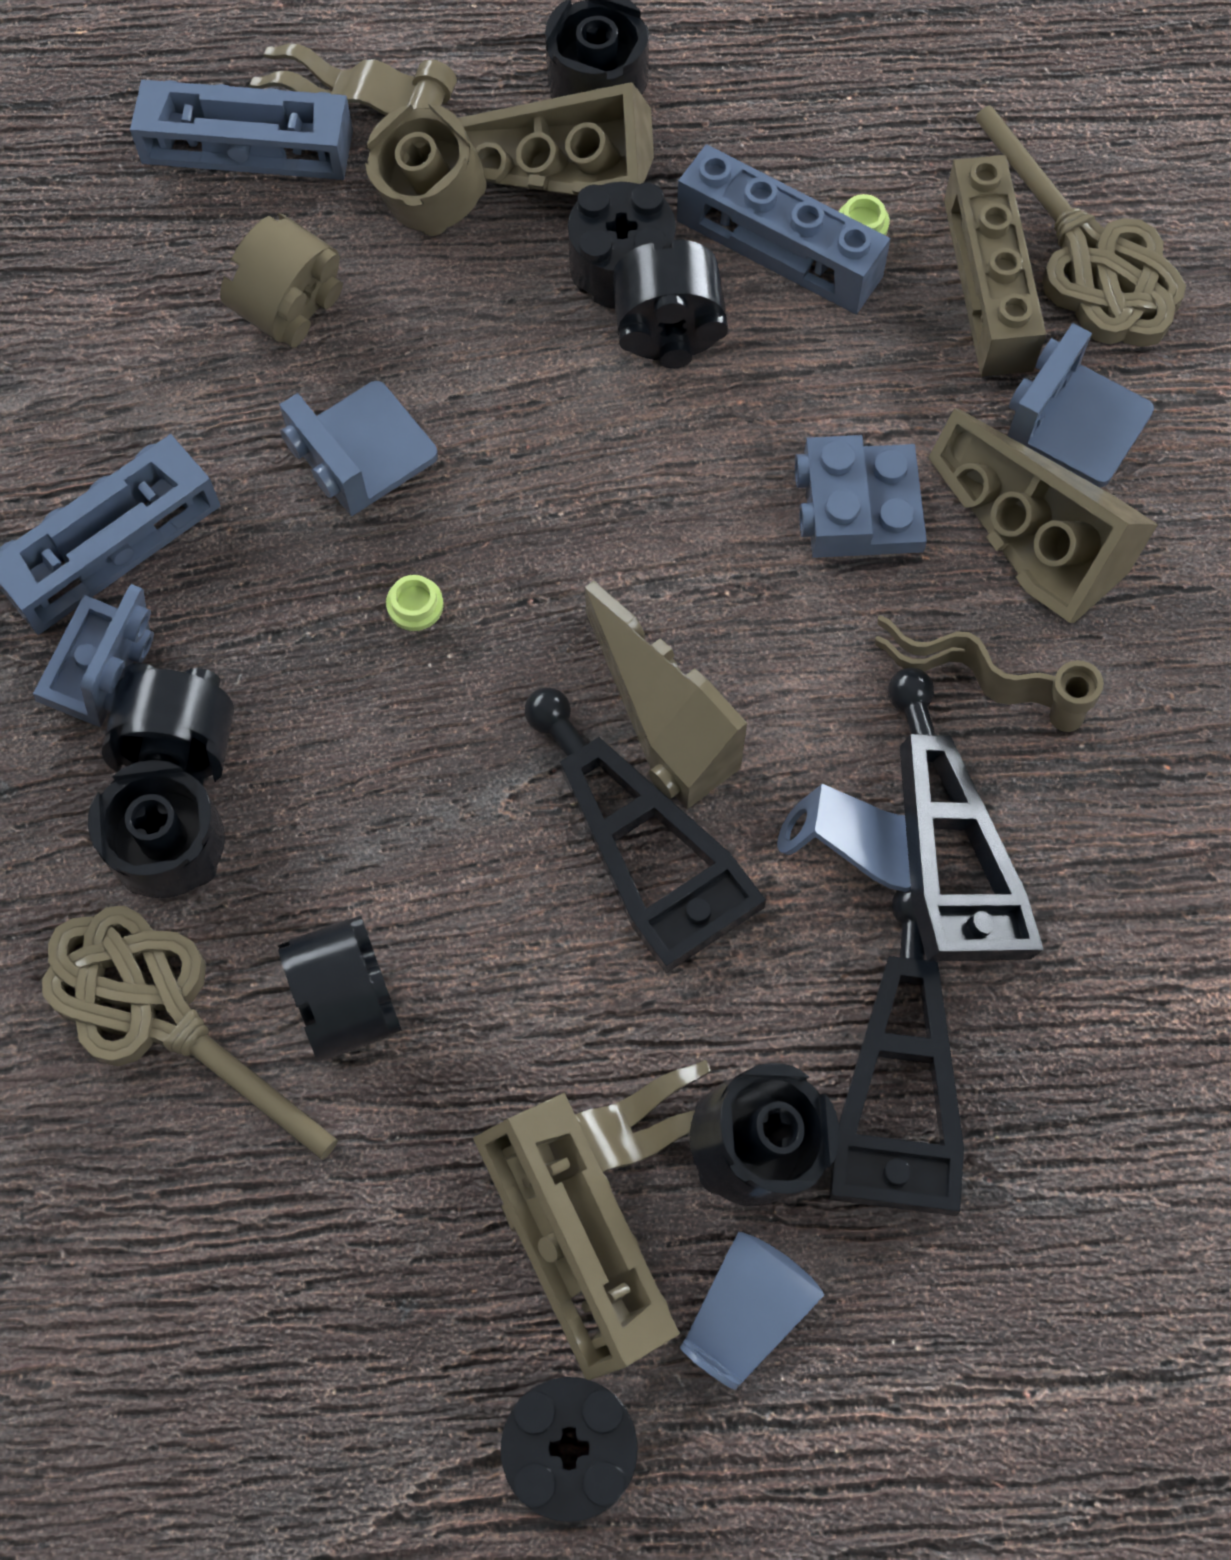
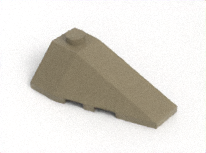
M633 82L458 118L482 162L486 182L578 195L583 188L593 184L603 185L611 182L644 183L654 159L651 107Z
M960 409L953 410L928 457L965 508H971L989 534L986 538L994 549L1002 551L1017 571L1018 575L1015 578L1023 589L1069 623H1075L1129 574L1158 526L1157 523L1109 492Z
M593 581L585 587L586 614L651 768L649 776L657 789L669 799L675 796L688 810L741 769L747 722L699 671L694 668L688 674H683L673 659L675 657L673 649L661 638L650 645L645 640L644 631L637 618Z

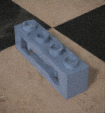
M141 79L130 132L142 164L344 180L353 126L347 95ZM175 140H187L189 146L193 147L197 146L198 142H201L202 152L172 149ZM284 148L293 149V153L296 155H301L302 150L317 151L319 161L287 159Z
M707 144L678 180V222L856 315L883 278L891 238ZM713 207L721 211L720 224L729 226L732 217L731 221L739 226L731 232L705 218V215ZM814 260H816V274L821 276L828 268L834 270L835 285L808 272Z
M171 434L156 444L144 447L132 461L113 474L96 480L87 492L65 507L51 511L43 519L42 523L22 537L0 547V590L37 635L41 634L75 610L83 595L92 598L221 507L211 479ZM181 505L186 508L160 528H155L154 524ZM62 560L66 563L63 566H61ZM75 579H80L82 583L51 604L47 599Z

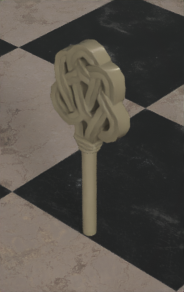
M992 106L984 107L977 114L976 121L1000 152L1006 155L1007 161L1055 221L1054 229L1058 238V245L1062 249L1052 253L1042 278L1045 295L1056 306L1075 311L1076 318L1082 328L1091 332V337L1097 342L1111 345L1123 341L1125 344L1140 347L1159 344L1168 333L1173 322L1174 313L1178 311L1183 301L1186 284L1179 271L1163 257L1164 242L1157 230L1142 220L1126 218L1109 222L1104 228L1095 220L1094 215L1081 211L1079 208H1072ZM1069 273L1070 281L1065 277L1064 274Z
M124 905L106 907L93 917L71 918L55 928L48 943V963L50 967L42 978L43 997L58 1014L76 1023L79 1042L98 1062L118 1067L138 1061L153 1043L163 1045L168 1051L182 1054L183 1056L193 1055L321 1160L325 1159L333 1151L338 1143V1139L208 1036V1027L205 1026L197 1011L189 1006V1003L194 1001L204 986L206 963L193 941L178 932L154 931L141 914ZM118 931H126L131 935L122 937ZM83 943L82 948L74 951L77 945ZM168 956L176 957L182 962L181 973L178 978ZM145 959L155 985H149L146 975L137 960ZM116 966L123 982L105 978L106 968ZM68 987L75 990V997L68 995ZM101 1002L131 1008V1013L102 1006ZM156 1010H166L177 1026L157 1019ZM102 1030L125 1037L116 1041L105 1040Z

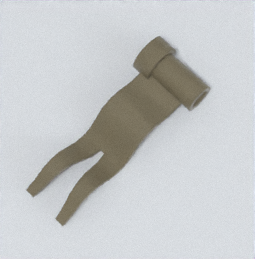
M289 43L278 47L267 46L263 56L270 59L288 58L299 62L325 86L332 89V91L319 88L300 74L290 71H276L263 77H253L249 87L263 89L270 86H280L297 92H326L336 95H347L348 103H361L370 106L386 116L393 110L407 105H412L413 109L430 108L428 104L442 106V104L450 100L457 83V77L449 66L431 59L424 60L419 64L415 76L401 73L388 64L377 60H363L350 70H340L329 65L310 48L300 44Z
M881 615L878 616L877 624L887 630L899 646L913 655L927 656L942 651L926 659H912L901 654L887 639L877 636L875 638V645L885 650L898 666L927 671L947 662L963 663L972 669L983 693L993 701L1007 705L1032 702L1050 707V721L1060 731L1072 732L1079 729L1085 720L1087 712L1096 705L1103 690L1104 682L1100 671L1094 665L1085 661L1076 660L1065 663L1059 668L1056 676L1045 673L1008 674L992 663L988 651L980 638L970 632L956 631L931 642H917L903 635L891 620Z
M706 1060L667 1073L620 1102L575 1114L581 1122L585 1137L603 1173L643 1161L662 1151L678 1139L690 1134L695 1110L670 1117L647 1129L634 1133L631 1128L669 1096L712 1072ZM519 1158L507 1159L524 1199L536 1196L533 1187L526 1188L523 1184L522 1179L526 1176V1173ZM503 1204L501 1206L511 1231L515 1232L516 1229Z

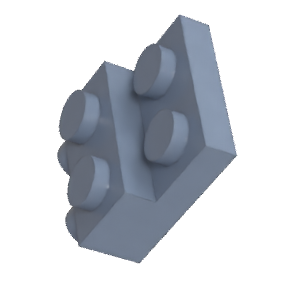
M862 435L806 438L804 454L795 455V482L797 488H806L807 503H800L799 523L801 537L811 538L812 558L924 552L927 539L915 444L863 446Z

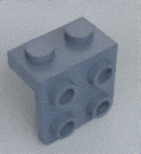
M1072 323L1060 342L1051 338L1043 349L1035 366L1040 372L1034 381L1024 378L1016 389L1008 408L1016 412L1007 436L1094 485L1104 487L1110 482L1150 420L1154 406L1148 399L1081 365L1092 333Z
M381 381L368 383L318 416L311 410L299 393L279 404L286 426L280 430V433L286 445L297 459L302 457L306 459L313 468L311 469L313 477L321 490L329 498L335 496L351 517L422 472L438 459L435 444Z
M131 584L118 608L83 595L33 693L36 702L101 728L108 712L111 710L114 692L119 680L124 677L125 668L133 664L134 661L142 663L153 641L154 632L149 630L151 610L146 608L144 589Z

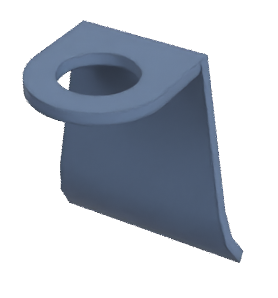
M821 784L797 803L786 817L777 840V847L781 853L792 855L816 837L876 882L898 891L908 892L911 890L905 815L881 810ZM807 812L806 821L801 831L794 839L790 840L791 831L796 821Z
M738 1232L685 1340L680 1345V1349L709 1375L729 1388L736 1390L819 1302L824 1293L813 1278L788 1256L759 1238L744 1232Z

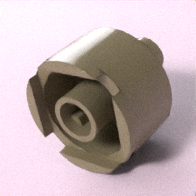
M428 104L430 108L413 109L412 105L399 107L387 114L371 132L367 143L369 154L368 164L365 162L366 173L391 214L400 223L411 229L419 230L428 236L440 235L448 227L466 217L475 207L479 198L485 193L487 184L483 165L463 125L451 111L434 104Z
M278 213L279 221L271 216H267L259 221L243 238L231 258L239 267L233 281L224 276L220 296L222 303L277 342H285L291 347H296L305 339L311 325L310 317L320 306L324 309H329L336 302L342 291L343 283L336 278L340 256L338 251L286 215Z

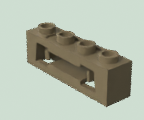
M1006 155L953 160L944 203L980 376L1033 372L1046 337V330Z
M565 1093L512 1116L473 1137L585 1379L592 1380L626 1368L680 1334L669 1312L668 1304L660 1293L642 1256L638 1241L632 1234L611 1191L610 1183L602 1172L585 1137L581 1122L574 1114ZM519 1158L526 1173V1176L522 1179L523 1184L526 1188L533 1187L536 1196L524 1199L507 1159ZM581 1292L586 1299L582 1302V1309L584 1313L592 1312L599 1331L591 1338L571 1299Z

